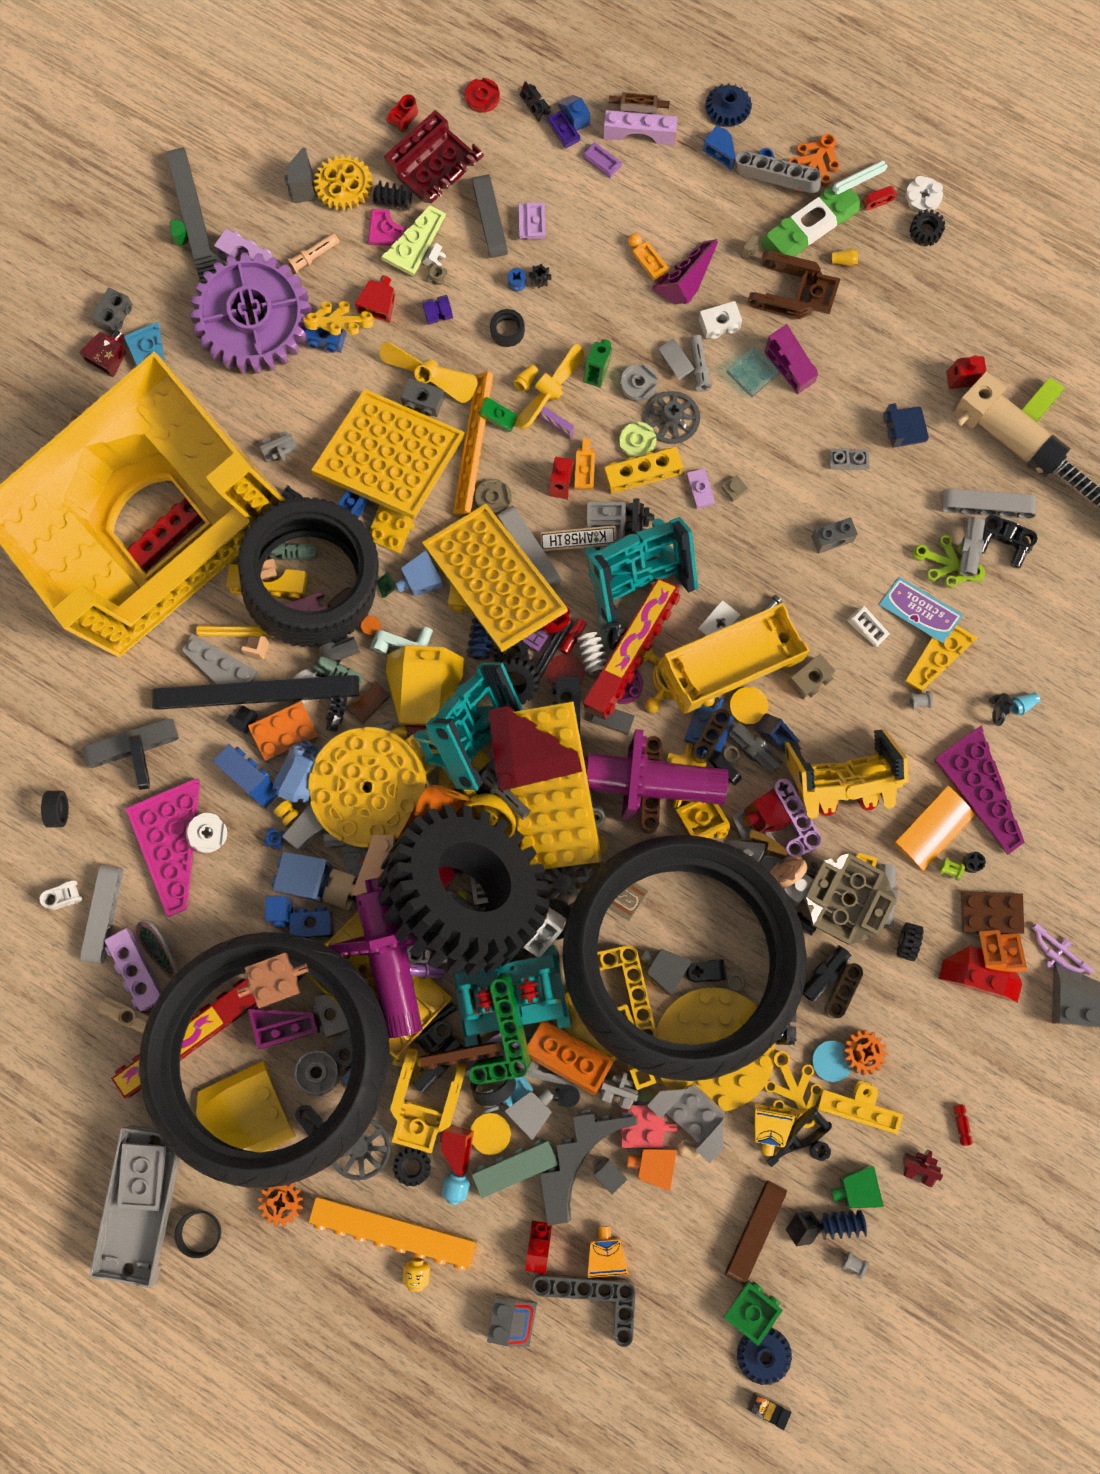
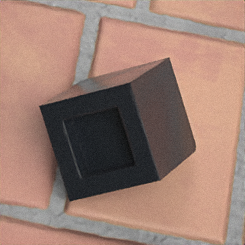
M242 705L236 715L230 714L226 721L239 731L247 734L250 730L248 725L254 723L259 715L254 710H250Z
M807 1211L796 1213L787 1226L786 1232L797 1247L812 1244L823 1227L813 1212Z

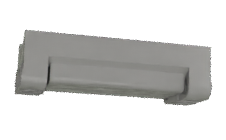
M135 1125L121 1128L89 1278L123 1282L151 1288L158 1284L162 1265L159 1263L180 1158L168 1147L159 1132L154 1128ZM157 1135L161 1139L160 1145H166L161 1209L153 1211L117 1208L122 1144L124 1142L153 1144V1137ZM127 1263H130V1264L133 1265V1267H134V1272H133V1274H130V1273L127 1272V1270H126V1265H127Z

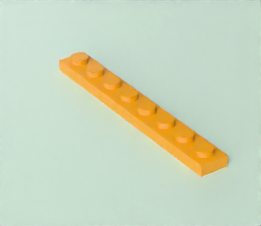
M489 371L476 375L478 385L471 400L453 514L457 516L470 514L472 509L486 419L479 416L478 413L485 397L490 398L493 373Z

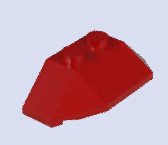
M968 946L944 959L938 978L942 981L1018 1003L1022 988V981L1017 972L986 968L982 949L974 946Z

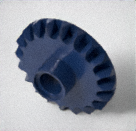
M729 83L727 85L721 84L719 87L715 86L714 90L710 91L705 103L706 112L719 125L735 126L744 122L750 115L752 108L751 97L748 96V91L743 90V87L739 88L736 84L733 86Z
M771 1328L759 1346L743 1335L737 1347V1362L746 1378L760 1385H772L785 1377L790 1369L792 1350L789 1342L781 1332ZM763 1352L770 1353V1358L766 1362L760 1361V1355Z

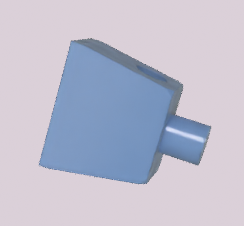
M426 551L403 566L401 571L404 578L395 582L399 592L410 588L414 596L444 588L442 580Z

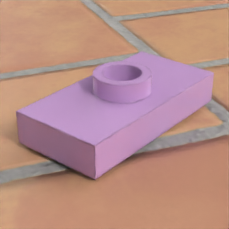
M705 468L688 472L686 476L696 509L715 505Z

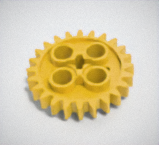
M342 154L341 159H338L335 155L333 161L328 158V164L322 162L323 168L318 167V173L315 174L314 188L318 198L322 199L323 204L328 203L329 208L334 205L336 211L339 207H342V210L345 211L346 207L352 210V205L359 207V201L365 203L364 197L369 198L368 192H372L371 185H373V181L371 179V172H369L368 166L364 165V161L359 162L358 157L352 160L351 155L346 159L344 154Z

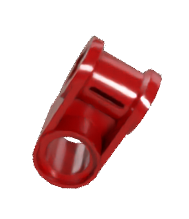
M410 94L404 95L388 113L387 123L395 125L399 131L404 132L418 114L415 97Z

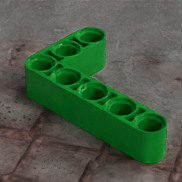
M506 973L498 974L490 986L505 1055L477 1060L469 1071V1078L475 1084L523 1077L531 1064L513 981ZM497 982H503L506 988H500ZM502 1002L509 1003L511 1008H504ZM506 1022H512L515 1028H509ZM511 1042L518 1043L520 1048H514ZM515 1062H521L524 1068L517 1067ZM496 1065L502 1066L504 1071L497 1070ZM476 1069L483 1070L484 1075L478 1074Z

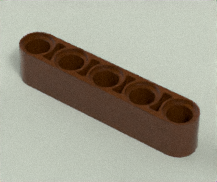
M650 736L646 740L643 754L648 755L647 759L662 761V742L656 736ZM652 742L656 743L658 749L652 751L647 745ZM642 797L641 829L647 834H653L659 826L660 799ZM653 800L656 803V807L649 809L646 807L645 802ZM651 819L655 822V827L647 828L644 822Z
M769 1180L766 1181L726 1268L725 1276L742 1285L746 1284L784 1201L787 1189Z

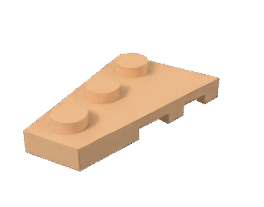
M373 835L352 895L366 893L365 880L378 878L384 870L380 868L384 859L389 854L388 852L395 844V835Z

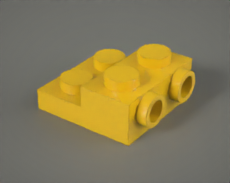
M690 802L676 809L677 815L686 828L688 835L710 839L718 837V839H722L730 831V823L718 804Z

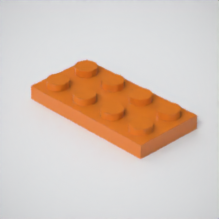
M548 1021L541 1022L527 1045L530 1059L594 1096L614 1062V1059L562 1029H558V1027Z

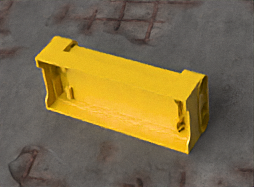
M781 603L666 653L659 665V670L680 711L686 714L700 708L708 700L784 666L789 668L804 661L810 650L807 644L801 640L789 618L785 605ZM779 638L783 639L785 643H781Z

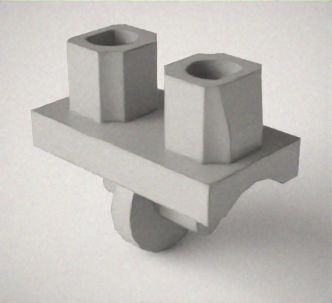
M287 431L280 432L278 439L274 441L271 438L262 440V446H260L267 462L279 457L284 462L286 461V454L298 449L292 434H288Z
M623 1072L621 1077L614 1075L612 1081L604 1079L601 1084V1100L611 1103L614 1094L620 1095L619 1106L629 1110L633 1101H637L638 1091L629 1088L632 1087L633 1081L627 1079L628 1073Z

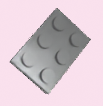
M127 1142L122 1144L117 1208L153 1211L161 1209L166 1145Z

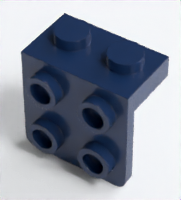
M896 403L888 405L883 413V418L887 424L888 438L891 441L892 448L928 441L929 435L921 407L917 406L898 410Z

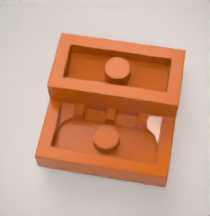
M1000 930L979 931L986 968L1007 972L1027 971L1020 933L1000 934Z

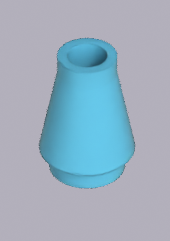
M1036 692L1014 697L1012 699L1013 706L1010 709L1015 715H1024L1033 706L1040 703V697Z

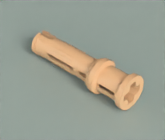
M332 233L308 250H301L297 256L292 259L288 258L287 263L291 270L297 274L298 270L304 266L311 265L313 259L339 244V240Z

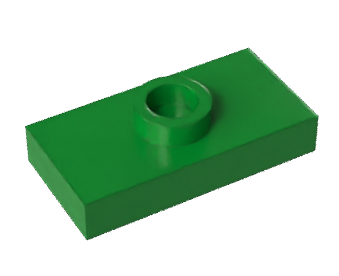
M488 397L483 399L478 413L479 416L507 432L512 431L517 417L516 413Z

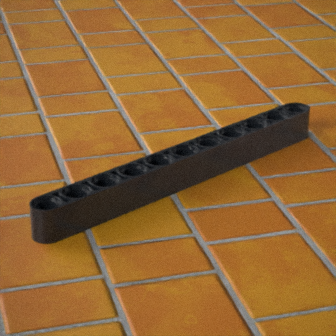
M357 675L151 689L152 709L155 710L360 696L359 676Z

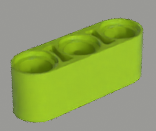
M1050 377L1022 411L1038 422L1065 390V387Z

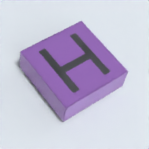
M537 630L524 638L523 641L529 648L539 653L549 636Z

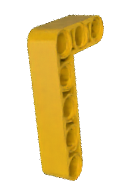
M627 945L597 952L600 971L622 967L634 1024L642 1031L649 1029L653 1037L656 1038L655 1024L636 948ZM625 950H631L634 953L632 960L624 959L623 952ZM607 954H611L614 957L615 961L611 965H607L603 961V957ZM634 969L638 972L639 977L637 980L632 981L628 978L627 973L629 970ZM639 989L643 992V998L640 1001L632 997L633 990ZM644 1009L647 1011L648 1017L645 1021L637 1018L638 1010Z

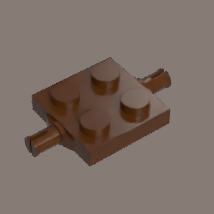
M622 92L621 96L609 95V103L619 104L621 106L620 111L656 114L658 108L669 109L670 101L659 100L657 98L658 95Z

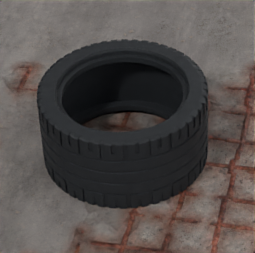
M304 497V499L295 498V500L289 499L286 502H279L276 506L269 507V510L262 512V515H259L256 521H253L250 528L247 529L238 555L241 593L249 615L252 619L254 618V622L263 631H266L268 635L273 636L278 641L281 640L283 643L312 648L331 642L336 643L341 638H346L348 634L350 635L354 632V629L360 626V623L368 615L374 601L379 559L372 535L369 534L367 527L364 526V523L355 514H352L348 509H344L341 505H336L335 502H328L326 499L320 500L314 497L313 499L309 497ZM294 538H321L335 544L348 556L354 567L357 580L349 594L330 608L320 611L295 610L277 601L262 582L261 570L270 553L282 543Z

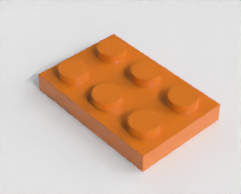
M302 701L248 725L265 761L289 750L296 743L300 744L302 740L309 741L319 736Z

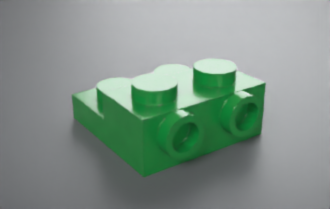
M753 1281L752 1284L746 1282L723 1318L759 1346L783 1310L779 1307L780 1302L772 1295L766 1297L761 1293L763 1288Z

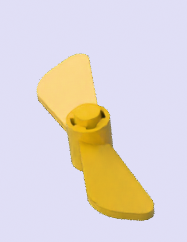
M384 342L380 346L379 355L383 362L415 372L417 381L425 384L431 381L460 403H466L473 397L478 385L475 375L439 367L437 362L432 359H426L421 362L390 342Z
M575 344L570 349L553 377L545 373L534 388L540 393L516 417L514 426L517 429L528 428L534 422L548 399L551 402L553 399L557 401L564 393L561 390L563 388L561 384L581 365L584 359V351L579 344Z

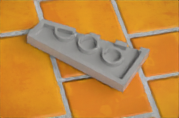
M193 634L182 649L216 684L253 682L258 674L257 670Z

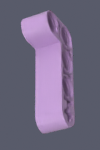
M779 779L772 789L775 790L792 819L790 826L797 837L785 845L784 848L787 851L788 857H802L820 846L822 839L812 819L807 816L806 809L792 783L787 779ZM780 786H781V787H786V790H785V791H779L778 788H779ZM790 795L785 801L783 800L785 796ZM788 802L795 803V811H791L788 809ZM798 819L805 821V828H800L797 825ZM808 836L815 839L816 844L814 846L807 843L806 839ZM789 846H796L798 848V854H791L789 851Z

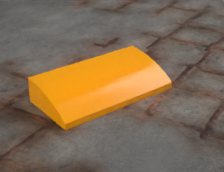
M947 786L901 834L893 845L921 871H924L975 814L952 788Z

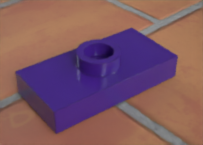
M563 110L547 118V123L565 149L581 141L580 135Z

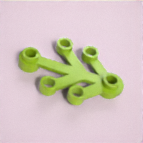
M949 535L942 536L939 541L948 558L929 551L922 544L917 545L912 551V556L916 561L929 559L945 565V567L938 570L931 569L927 573V579L931 582L946 574L960 570V561L951 545L952 538ZM943 539L948 540L949 544H945ZM960 543V545H959L958 548H957V551H958L959 554H960L961 543ZM918 550H924V554H920ZM979 564L978 575L971 577L962 575L957 577L949 576L945 580V586L952 589L957 584L967 580L979 582L984 578L985 570ZM930 573H935L936 578H932ZM948 580H953L954 585L949 584Z

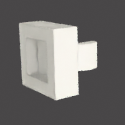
M438 243L430 246L422 263L426 266L430 264L441 266L442 264L438 262L437 257L441 260L446 258V255L440 252L442 246Z

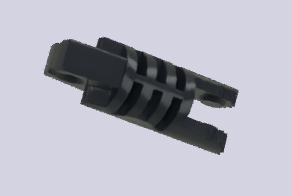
M348 697L330 698L325 718L327 720V731L336 732L339 724H342Z

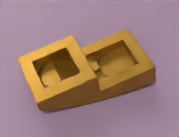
M752 829L748 833L746 841L767 844L764 851L765 855L780 859L786 857V849L774 839Z

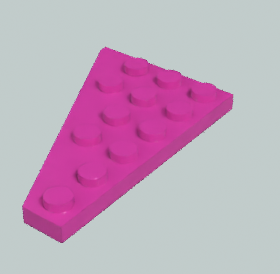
M198 778L125 808L167 917L188 910L194 849L188 845L186 828L192 818L197 816L200 781Z

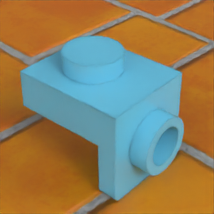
M525 1076L515 1078V1090L503 1102L510 1107L533 1090Z

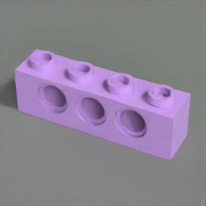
M125 928L104 940L107 945L105 950L110 957H113L115 961L114 968L119 975H122L124 979L123 986L133 997L131 1000L136 1010L146 1012L153 1008L162 989L132 930ZM127 948L129 954L127 958L123 959L121 953ZM133 966H136L138 972L132 977L130 970ZM144 983L147 990L144 994H140L139 987Z

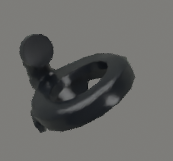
M618 621L607 623L602 627L604 632L610 631L608 645L611 650H615L621 640V636L627 630Z
M1007 693L996 694L989 699L990 703L995 704L992 712V721L996 726H1001L1004 723L1006 715L1010 713L1009 707L1013 706V700ZM998 707H1000V716L996 720V712Z

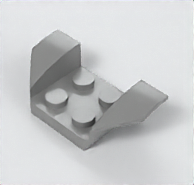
M695 1084L686 1086L683 1089L660 1091L647 1105L660 1118L667 1113L699 1143L695 1151L707 1162L710 1163L723 1150L725 1111Z

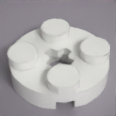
M916 177L909 184L905 194V199L909 203L908 206L917 213L921 210L924 212V209H928V211L931 209L936 210L943 197V186L931 178ZM921 193H926L928 196L922 198Z
M203 813L192 818L186 828L188 845L201 853H211L219 849L227 838L225 824L217 815L212 813ZM205 828H208V831L211 832V836L204 838V835L201 833Z

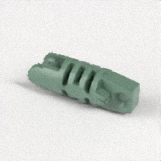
M283 543L275 548L269 557L274 560L316 559L317 547L316 545L303 543Z
M321 656L313 665L314 670L327 677L357 675L359 676V687L362 684L363 676L324 656Z

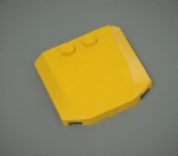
M265 1061L198 1091L197 1119L215 1137L231 1146L246 1151L265 1152L297 1136L278 1097Z

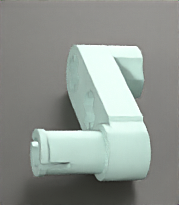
M422 626L419 637L414 642L382 630H377L370 649L380 654H386L389 647L397 650L405 645L427 646L433 630Z

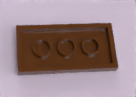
M494 1041L418 1056L416 1058L418 1065L428 1070L437 1068L438 1063L448 1066L458 1064V1059H464V1061L468 1062L478 1060L479 1055H484L487 1058L498 1056V1052L504 1050L502 1042Z

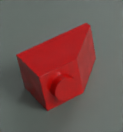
M451 1125L442 1131L440 1135V1143H442L441 1152L456 1176L461 1177L468 1171L474 1131Z

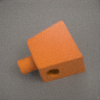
M642 1148L641 1157L628 1156L627 1168L637 1169V1178L639 1180L670 1191L677 1150Z

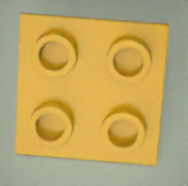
M379 505L369 534L372 535L373 542L401 554L408 534L415 526L413 523L414 519Z

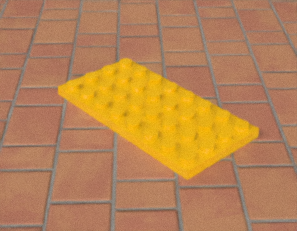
M484 504L422 542L429 555L501 652L568 612L566 605L487 504Z
M574 702L513 712L519 717H526L537 724L536 728L543 733L549 732L561 740L560 744L567 749L573 748L576 750L583 771L510 789L531 810L530 814L523 820L515 813L517 829L524 836L520 842L521 850L532 846L537 854L531 860L530 865L543 864L544 869L601 862L602 857Z

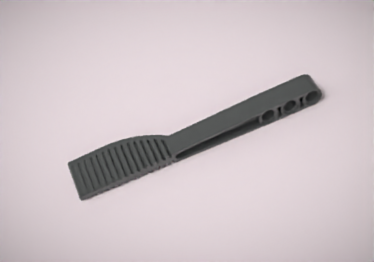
M182 147L166 151L199 281L206 284L207 282L203 274L206 271L215 274L214 264L216 262H220L224 266L226 264L211 250L185 148ZM238 311L237 313H238V315H239V317H240V320H241V322H243V320H242V318H241V316H240V313H239V311Z

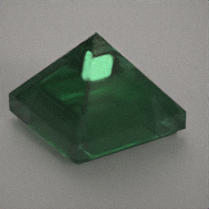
M389 572L377 580L383 598H386L395 590L396 584Z

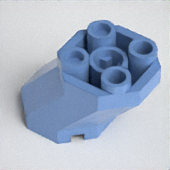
M302 740L300 744L296 743L290 747L288 755L273 783L272 789L274 791L277 789V796L291 802H298V799H303L305 803L311 801L310 790H308L310 773H312L315 759L323 747L314 746L310 741Z

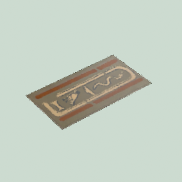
M604 862L589 863L590 877ZM585 882L577 883V888L581 890ZM634 883L624 890L612 902L609 908L630 921L648 891Z

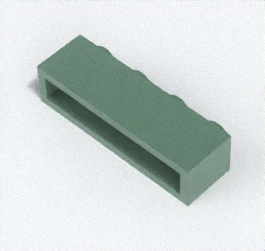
M542 1138L533 1142L532 1148L525 1150V1147L513 1151L514 1155L509 1158L503 1155L495 1159V1164L487 1167L485 1163L476 1167V1172L472 1176L481 1199L557 1166L558 1161L549 1140L544 1142Z

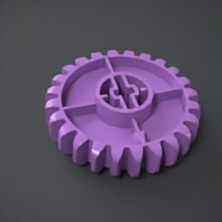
M242 253L241 259L238 262L232 255L228 256V265L226 266L216 262L214 264L216 273L213 274L210 271H206L203 276L207 283H197L195 289L199 296L191 298V304L195 310L190 313V318L196 324L193 327V331L196 337L201 339L200 344L205 351H210L214 361L223 360L227 369H232L237 363L241 373H246L249 366H252L255 373L259 374L262 371V365H267L268 369L273 371L276 368V360H279L284 365L287 364L288 358L286 354L288 352L292 355L299 353L296 342H306L303 317L312 313L311 305L307 302L309 299L307 290L301 288L302 282L299 276L292 275L288 265H282L279 268L278 261L274 257L265 263L263 254L260 253L255 255L254 260H250L247 253ZM249 302L253 306L256 321L254 325H252L249 318L250 314L247 306ZM259 303L262 304V307H263L264 312H265V317H264V314H263V312H262V309H261V306H260ZM238 311H239V313H240V316H241V318H242L244 324L241 323L240 317H239V315H238V313H237Z

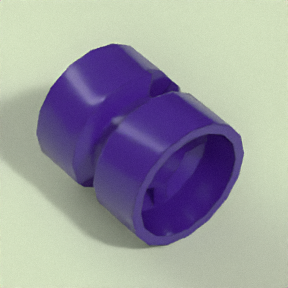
M447 295L437 297L436 301L433 299L422 301L428 325L438 323L439 319L443 321L453 319Z

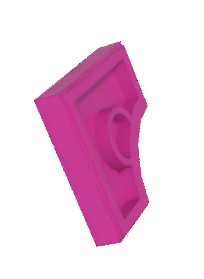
M371 209L369 245L392 246L403 236L406 227L399 226L393 222L390 210Z

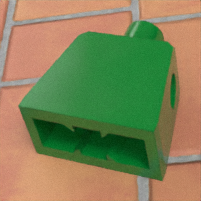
M602 339L601 342H594L585 364L584 383L601 388L611 361L612 347L609 340Z
M872 1165L864 1166L841 1176V1187L831 1189L833 1201L845 1199L848 1208L884 1207L875 1168Z

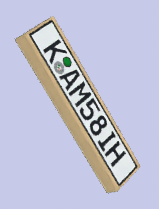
M616 526L541 532V547L544 552L601 547L617 542Z

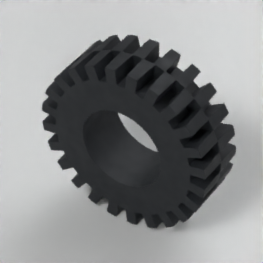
M445 805L439 812L433 808L428 810L422 818L418 816L413 820L388 852L389 854L381 865L380 869L384 871L378 878V887H382L384 890L378 898L380 906H391L384 916L387 924L402 923L395 934L400 943L410 936L416 941L409 952L418 957L427 949L431 952L427 963L431 967L437 968L447 959V973L457 974L465 966L467 976H475L482 969L487 974L493 972L500 964L502 967L506 965L537 934L536 931L544 924L546 919L543 914L549 909L550 900L543 897L550 889L548 882L538 881L545 873L543 864L530 865L531 860L537 854L534 848L530 846L521 850L518 846L524 836L519 831H516L511 837H508L504 831L509 823L501 818L494 826L490 825L491 813L481 810L473 819L472 807L463 805L456 813L453 805ZM439 868H456L473 877L483 888L487 896L489 912L470 910L457 903L445 890L439 876Z

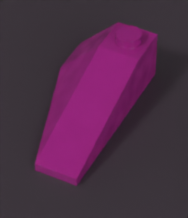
M717 239L703 241L687 254L688 259L674 265V271L669 275L668 273L662 275L653 285L652 290L673 304H687L691 302L692 297L700 287L718 244Z

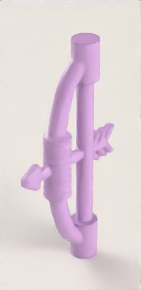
M1038 923L1032 927L1036 932V939L1039 945L1045 951V954L1052 959L1047 961V968L1054 967L1053 963L1056 962L1060 966L1074 972H1085L1088 975L1092 973L1094 969L1085 961L1082 962L1067 950L1073 944V942H1068L1067 937L1060 944ZM1044 936L1053 945H1055L1059 949V951L1056 953L1051 948H1048V946L1044 943L1041 937ZM1061 953L1066 954L1079 966L1075 967L1066 963V960L1060 956Z

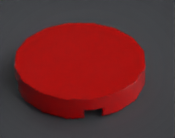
M488 78L471 81L465 89L467 105L478 113L492 111L500 101L498 85Z

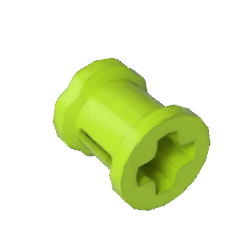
M945 857L940 866L939 874L945 873L959 881L963 875L965 864H957Z

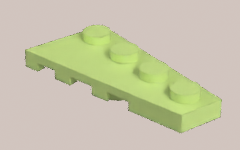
M430 205L415 220V223L404 232L403 236L382 255L381 260L414 277L446 214Z

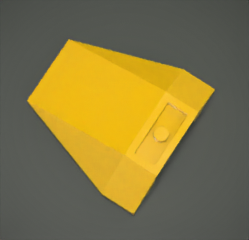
M405 645L387 655L386 675L399 725L426 726L428 721L436 716L444 703L450 697H453L452 695L456 692V688L463 678V657L445 647Z

